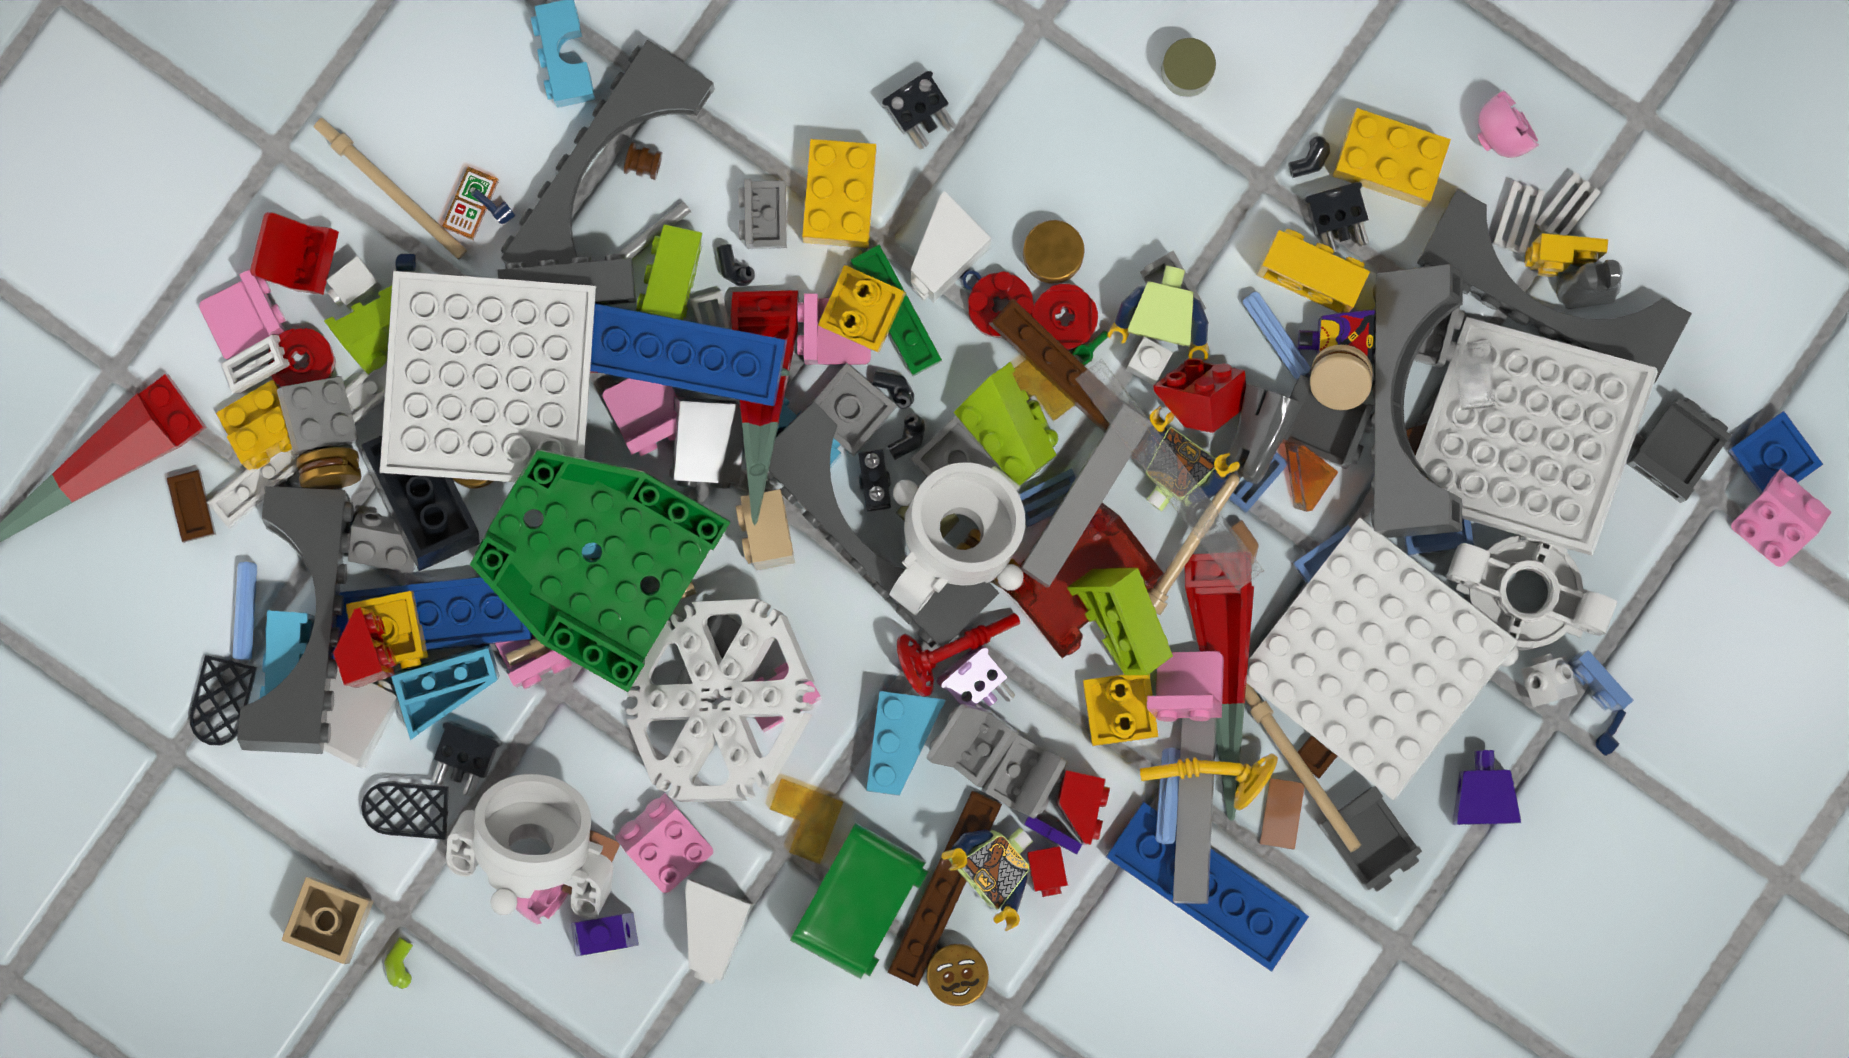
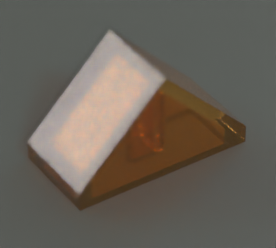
M1292 442L1285 443L1293 507L1305 512L1313 511L1338 474V471L1304 445Z

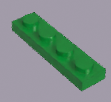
M880 244L851 259L855 270L905 291ZM905 294L889 334L911 375L914 377L942 362V359L907 294Z

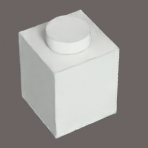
M358 256L326 280L331 286L327 293L338 307L345 304L350 311L351 306L359 302L361 303L382 287Z
M1144 337L1126 371L1154 385L1160 378L1173 352Z

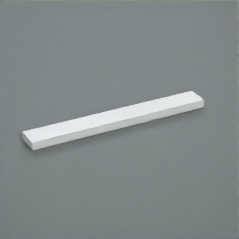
M387 362L383 367L374 370L369 375L364 372L345 388L355 424L385 400ZM292 449L288 452H280L271 457L267 465L259 469L245 470L207 503L225 525L231 528L264 501L265 486L281 487L298 473L297 459L311 451L294 454Z

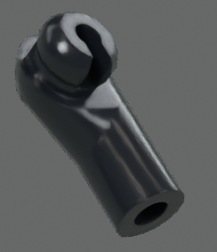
M731 244L716 247L722 277L737 286H748L755 278L754 269L735 261Z
M911 413L905 417L902 438L887 446L894 460L921 446L925 432V423L918 414Z

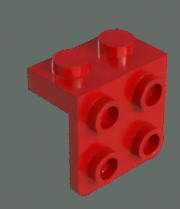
M267 212L263 216L250 273L254 277L297 292L324 295L339 231L327 227L306 225L279 214Z

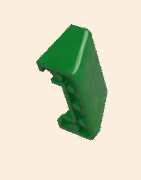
M855 823L790 941L859 979L864 974L870 977L880 960L874 955L912 887L915 886L919 889L929 872L923 868L926 862L860 824Z

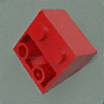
M1191 358L1185 360L1184 363L1154 384V392L1184 427L1214 433L1241 411L1246 389L1245 370L1232 368L1229 364H1213L1203 362L1200 358Z
M362 607L354 609L333 652L344 685L354 688H360L395 675L393 666L397 665L392 648L390 646L385 647L382 635L386 634V630L380 615L375 616L373 611Z
M1065 770L1061 781L1057 806L1081 844L1091 845L1092 839L1099 840L1103 820L1097 819L1099 807H1106L1110 787L1104 786L1106 780L1104 778Z

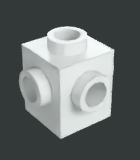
M1551 653L1532 659L1533 666L1521 669L1524 685L1529 693L1533 707L1578 694L1573 680V671L1568 664L1566 656L1553 659Z

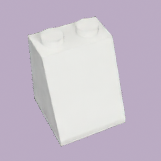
M945 191L939 196L911 268L912 290L922 300L925 301L929 298L933 303L990 249L991 237Z
M337 669L336 679H331L330 691H334L333 711H327L326 723L331 724V738L329 743H324V751L355 767L366 768L399 701L397 695L394 694L395 688L393 685L379 680L376 684L371 683L360 688L346 686L342 681L339 669Z
M688 880L685 891L689 969L696 971L694 974L695 978L713 984L716 979L720 981L724 979L753 904L694 880Z

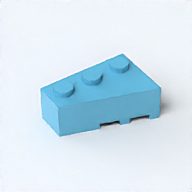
M267 610L265 628L266 653H264L262 670L265 673V686L261 687L260 698L276 688L295 668L310 640L315 616L308 613Z
M490 644L426 662L418 667L394 672L395 675L391 676L410 740L498 680L500 675Z
M879 691L867 792L900 796L946 702L945 699Z

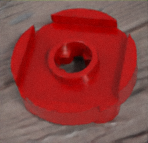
M1005 271L991 273L981 278L972 288L968 299L969 317L972 324L979 332L989 337L1003 338L989 325L1001 312L995 313L992 310L995 306L993 301L995 298L998 297L1001 300L1006 298L1008 301L1014 299L1031 316L1034 309L1033 296L1027 284L1019 277Z
M1058 284L1047 289L1034 304L1032 317L1069 351L1089 341L1097 327L1098 310L1093 299L1080 287L1072 284ZM1064 308L1068 309L1070 315H1074V321H1069L1068 326H1062L1061 321L1055 319V315L1061 314Z
M308 328L290 329L279 335L280 342L278 345L284 348L285 354H283V358L288 359L290 364L288 367L271 375L272 379L280 387L331 378L336 359L330 343L324 336ZM297 353L301 356L307 353L309 355L307 359L308 367L295 369L296 361L293 357Z

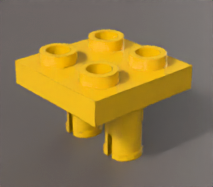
M844 265L818 326L879 353L906 292Z
M1123 674L1083 680L1092 746L1159 737L1156 717L1147 709L1148 696H1153L1150 674Z

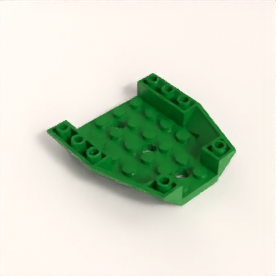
M537 449L520 473L488 527L470 562V566L541 644L622 690L629 692L645 665V657L710 549L714 551L730 521L644 471ZM531 509L540 511L544 517L543 522L538 526H529L524 520V515L527 511ZM586 544H598L602 550L601 555L594 560L587 559L582 553V549ZM644 577H656L660 583L659 588L652 593L642 590L640 582Z

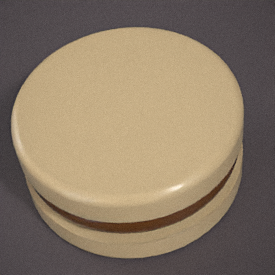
M1334 345L1322 350L1315 357L1311 367L1310 388L1312 394L1318 402L1331 409L1349 410L1359 406L1367 399L1371 391L1373 375L1371 362L1361 350L1349 345Z

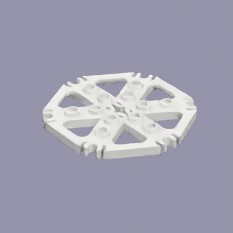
M759 599L692 602L695 608L689 605L684 606L687 613L684 621L679 615H671V621H667L645 657V665L631 687L634 689L640 688V690H631L627 695L638 699L635 708L626 709L627 714L637 718L626 720L651 783L656 785L657 789L665 792L669 785L672 784V788L667 795L668 797L680 802L747 801L745 796L755 797L753 791V784L755 782L758 787L763 789L769 788V783H774L812 716L806 712H800L801 710L811 711L814 707L812 704L803 702L805 693L815 692L814 687L804 683L815 681L787 616L773 609L767 617V612L771 607L770 604ZM739 614L742 618V625L722 659L707 625V620L713 615ZM774 639H777L789 666L787 676L782 680L751 681ZM675 643L678 646L693 684H653L651 680L652 673L668 645ZM720 696H724L725 698L730 699L723 701L718 705L708 702L715 701V699L720 698ZM783 716L784 727L769 754L762 757L746 718ZM688 720L669 755L664 760H658L647 734L648 724L651 721ZM717 741L729 771V778L725 784L719 786H695L693 782Z

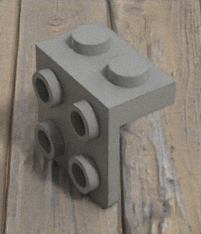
M961 704L950 713L947 719L948 724L942 733L931 742L930 751L926 759L933 764L953 767L976 786L984 787L1019 732L991 710Z
M1017 735L981 791L1034 819L1046 809L1049 803L1048 796L1053 786L1062 780L1065 774L1064 766L1066 759L1046 751L1022 736Z

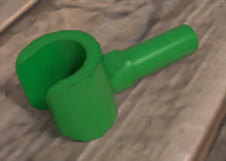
M1102 331L1092 342L1087 345H1080L1070 353L1073 356L1078 355L1082 360V364L1086 366L1092 361L1095 349L1108 338V332Z

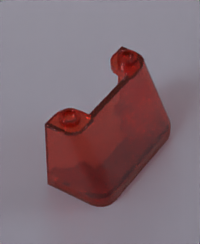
M1101 503L1049 587L1046 588L1023 572V583L1018 589L1003 590L1055 653L1063 659L1066 655H1071L1080 648L1083 639L1080 629L1089 622L1085 616L1088 609L1078 594L1071 595L1067 589L1069 585L1092 569L1138 568L1144 579L1145 587L1149 590L1155 586L1158 578L1164 573L1123 519L1107 505Z

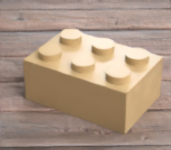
M781 490L764 492L756 525L753 524L751 518L749 495L741 496L742 505L736 506V512L742 531H747L748 538L742 539L744 555L748 564L753 563L756 571L794 564V552Z

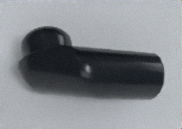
M1316 136L1309 142L1310 150L1306 158L1288 163L1292 178L1318 172L1322 169L1330 154V145L1324 137Z
M875 370L872 385L888 389L897 407L901 409L909 408L914 402V392L907 379L902 375Z

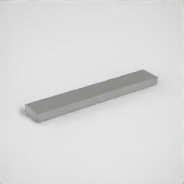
M1126 404L1120 407L1021 565L1020 569L1046 588L1051 585L1151 425L1149 420Z
M1182 718L1180 759L1185 762V758H1189L1192 761L1193 757H1197L1198 760L1215 761L1217 718H1210L1208 721H1194L1190 718ZM1200 773L1199 777H1195L1192 774V778H1188L1185 775L1184 779L1179 777L1174 903L1208 904L1214 774Z

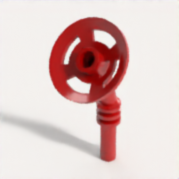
M1012 613L989 625L974 627L966 631L963 637L933 651L923 650L920 644L908 634L900 635L897 639V653L907 680L922 697L930 696L934 690L932 669L936 667V663L969 648L975 650L989 643L992 637L1020 624L1019 616L1016 613Z

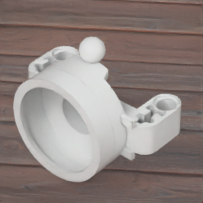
M954 463L944 466L930 474L919 488L910 480L898 482L893 488V496L898 504L909 506L904 516V533L910 554L902 562L907 568L898 578L889 595L913 615H917L935 591L939 593L947 583L975 585L982 582L989 583L997 577L998 583L1003 589H1018L1023 583V572L1018 566L1007 564L1019 547L1025 530L1024 506L1020 495L1017 493L1021 486L996 466L991 469L976 463ZM951 514H961L969 517L979 528L981 533L980 543L974 548L967 550L953 548L942 538L940 521Z
M1522 535L1504 539L1486 550L1466 543L1458 545L1446 575L1447 579L1457 583L1455 590L1464 593L1465 600L1519 641L1514 650L1502 663L1501 666L1505 667L1511 666L1517 661L1519 651L1532 650L1548 645L1561 638L1565 633L1581 638L1583 631L1597 636L1606 634L1617 605V601L1610 597L1583 589L1579 569L1566 548ZM1517 571H1534L1546 582L1548 589L1547 601L1537 612H1520L1513 608L1507 599V582Z
M523 774L497 782L482 795L475 811L465 810L461 813L447 839L446 863L449 869L457 875L466 877L472 875L479 864L484 872L487 873L489 884L497 889L492 895L490 903L493 911L499 915L511 914L517 907V897L530 898L535 890H545L565 884L572 887L571 908L574 913L584 919H595L598 917L612 887L613 864L606 856L600 854L603 850L602 845L589 841L591 813L587 802L575 788L554 777L539 774ZM532 838L548 844L551 851L544 855H525L514 852L510 846L520 839Z

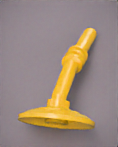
M1273 753L1268 754L1252 766L1247 763L1243 765L1235 762L1198 760L1197 757H1193L1192 761L1189 758H1185V762L1182 759H1178L1177 763L1139 769L1141 781L1177 776L1180 779H1184L1185 775L1188 778H1192V774L1195 777H1199L1200 773L1236 776L1235 780L1239 782L1235 793L1233 806L1240 811L1247 807L1262 791L1274 772L1278 757Z

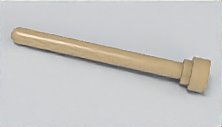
M1229 474V478L1216 493L1156 587L1152 586L1149 591L1147 590L1155 607L1156 614L1161 615L1168 605L1166 602L1169 597L1167 592L1239 484L1240 479L1237 474Z

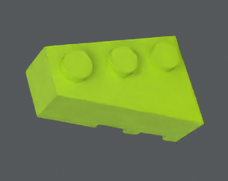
M663 225L661 236L655 235L651 255H655L653 265L647 264L644 283L648 284L646 294H639L636 306L637 312L679 320L686 318L688 311L687 303L691 288L694 285L702 249V232Z
M392 285L378 292L380 298L363 306L359 302L351 306L353 312L338 320H335L333 316L324 320L342 346L368 375L374 370L383 367L387 362Z
M1009 362L989 376L953 413L1007 476L1021 486L1037 474L1057 454L1039 418L1034 419L1026 403L1029 397L1025 390H1020L1012 374L1015 369L1012 363Z
M1138 568L1092 569L1067 587L1072 596L1078 594L1088 609L1085 616L1089 622L1095 620L1106 636L1102 639V642L1124 675H1149L1173 657L1167 637L1163 632L1155 607L1151 602L1144 579Z

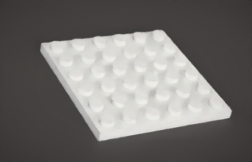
M393 271L380 473L516 482L537 449L584 459L596 286Z
M1466 317L1452 361L1448 366L1415 457L1434 482L1443 489L1462 498V519L1593 556L1658 373L1657 368Z
M1359 518L1249 658L1246 683L1392 800H1395L1514 650L1519 641L1389 539L1375 532L1374 528L1362 518Z

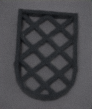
M205 655L190 712V726L193 734L200 741L208 745L222 746L230 743L238 736V727L234 731L231 726L233 722L240 718V707L237 701L245 697L243 706L249 704L258 667ZM211 660L226 663V665L217 670ZM207 664H209L213 673L204 678ZM234 665L249 670L239 675ZM230 668L236 678L225 684L220 673ZM251 674L247 688L242 679ZM216 676L222 687L211 693L205 682ZM239 682L244 692L234 698L228 687ZM203 686L207 696L198 701L201 687ZM224 690L230 701L219 706L214 696ZM210 699L216 709L205 715L200 704ZM233 704L238 715L228 721L222 710ZM197 708L202 718L194 722L195 711ZM219 713L224 724L214 729L208 719ZM202 722H205L210 730L204 736H201L196 730V726ZM227 727L232 736L227 740L221 741L217 732ZM213 735L216 742H210L206 739Z
M396 781L380 782L371 787L363 797L361 805L362 816L367 825L378 833L390 836L445 840L447 838L449 786ZM393 786L394 788L389 793H386L382 787ZM403 787L417 788V790L409 795ZM375 789L384 796L376 804L369 797ZM398 789L407 798L399 806L390 797ZM426 789L441 791L432 797ZM421 791L430 800L422 808L413 799ZM444 794V803L442 808L436 800ZM385 800L394 808L387 816L379 809V806ZM367 802L371 806V808L368 811L366 809ZM408 802L417 810L410 818L401 809ZM431 804L440 812L433 820L424 811ZM374 810L383 819L377 825L368 816ZM397 812L406 821L398 829L389 820ZM420 814L428 822L421 830L412 822ZM441 817H443L442 830L435 824ZM386 822V824L392 830H386L380 827ZM409 824V826L415 832H405L401 830ZM432 826V828L438 834H429L424 832Z

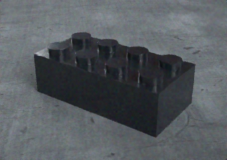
M382 435L361 444L363 459L418 571H422L480 544L479 531L452 478L380 473Z

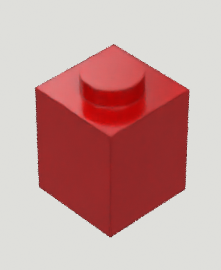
M1057 846L1026 852L1034 892L1041 891L1042 897L1062 894L1061 887L1068 886L1061 847Z

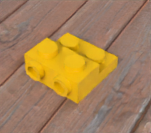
M1542 233L1531 243V247L1526 248L1525 267H1530L1529 270H1538V275L1556 277L1558 272H1563L1571 264L1581 267L1586 263L1597 262L1608 251V239Z
M273 379L216 412L228 435L227 439L240 463L248 470L259 469L267 465L271 460L270 458L276 454L292 450L277 393L279 387Z
M413 591L346 604L348 619H350L354 609L359 607L373 611L375 616L380 615L386 630V634L382 635L385 647L390 646L392 648L397 664H401V669L421 666L420 659L428 658L423 627L419 623Z

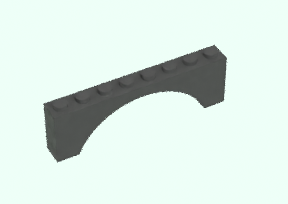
M649 40L645 42L643 47L638 45L629 57L628 61L631 65L625 74L620 72L613 80L610 87L613 92L607 101L602 99L592 113V116L595 118L588 128L582 127L574 140V143L577 145L570 155L566 153L560 159L556 166L558 174L552 183L546 181L537 195L540 198L538 204L533 210L528 208L519 222V225L522 227L515 237L511 235L505 241L501 248V252L504 253L501 257L502 261L505 264L523 262L525 267L539 266L538 262L542 260H558L559 264L572 263V258L577 257L572 232L574 201L581 180L593 159L612 139L638 123L667 115L697 116L715 90L714 83Z
M1458 189L1452 195L1417 261V264L1423 267L1451 264L1463 273V294L1468 295L1470 291L1481 297L1480 302L1483 305L1494 310L1500 307L1509 312V318L1525 326L1527 323L1539 328L1538 333L1547 339L1556 341L1558 338L1573 346L1657 368L1658 373L1654 384L1692 315L1691 312L1664 298L1639 312L1613 319L1579 318L1544 306L1524 292L1511 279L1500 263L1488 232L1487 204Z
M1451 264L1376 273V284L1373 287V298L1376 303V316L1374 317L1376 348L1373 349L1372 355L1375 366V380L1372 383V393L1375 398V412L1372 414L1375 444L1371 450L1372 459L1375 463V476L1371 480V489L1374 495L1371 523L1375 532L1387 538L1461 532L1462 498L1440 487L1428 476L1417 461L1406 432L1404 397L1411 366L1423 342L1446 316L1463 305V273Z
M813 401L776 436L767 479L770 481L774 477L783 486L780 489L781 493L792 505L798 501L806 510L802 514L803 517L815 529L821 525L829 533L825 538L828 543L839 553L844 549L853 558L848 563L862 577L867 573L875 581L872 588L886 601L891 597L889 593L905 569L889 563L872 552L855 535L844 519L834 495L830 472L832 442L838 425ZM982 582L975 585L947 583L939 593L937 591L933 593L917 615H913L894 598L892 599L898 605L895 609L896 613L908 625L914 621L922 629L918 635L932 648L935 644L938 647L948 644L999 592L990 582Z
M265 486L262 512L265 527L286 541L299 554L308 567L315 587L316 613L310 640L295 668L267 695L241 707L237 741L242 750L323 754L324 743L330 742L331 724L326 723L327 711H333L334 691H330L331 679H336L338 669L336 660L333 659L334 647L337 646L341 638V629L336 627L337 615L342 616L344 611V596L340 595V585L346 584L347 564H343L344 553H349L350 533H346L347 522H352L354 513L353 502H349L345 490Z

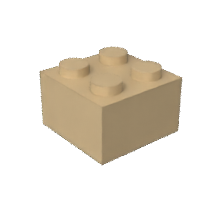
M306 877L281 941L336 962L349 964L374 900L319 879Z

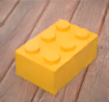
M1357 108L1352 115L1332 177L1350 183L1360 182L1362 187L1426 208L1432 199L1451 139Z
M810 139L802 235L803 243L869 248L877 153L876 144Z
M1286 229L1285 232L1278 230L1257 276L1337 313L1350 312L1354 308L1370 271L1364 269L1365 264L1352 257H1346V260L1335 256L1333 255L1335 251L1327 245L1316 243L1314 246L1303 241L1304 236L1294 230Z

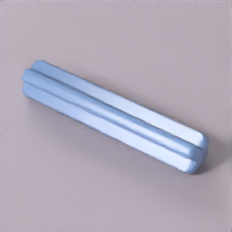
M1256 291L1248 295L1243 300V305L1292 376L1298 379L1300 375H1306L1311 370L1310 365L1261 294Z
M239 562L233 641V658L237 660H250L252 658L257 565L253 562Z
M1175 748L1163 749L1161 765L1177 763L1178 759H1180V750ZM1179 776L1160 779L1155 839L1162 844H1172L1176 839Z

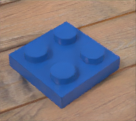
M1785 411L1779 413L1728 450L1760 494H1762L1771 478L1780 469L1798 483L1823 465Z

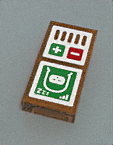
M467 167L442 227L474 241L487 207L474 198L471 193L473 190L478 189L491 200L499 179Z

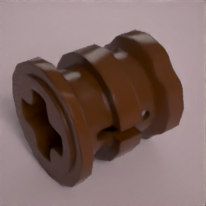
M631 142L624 163V174L635 171L637 176L643 177L646 174L650 175V179L656 180L663 152L657 151L652 153L650 148L643 147L642 150L637 149L636 143Z

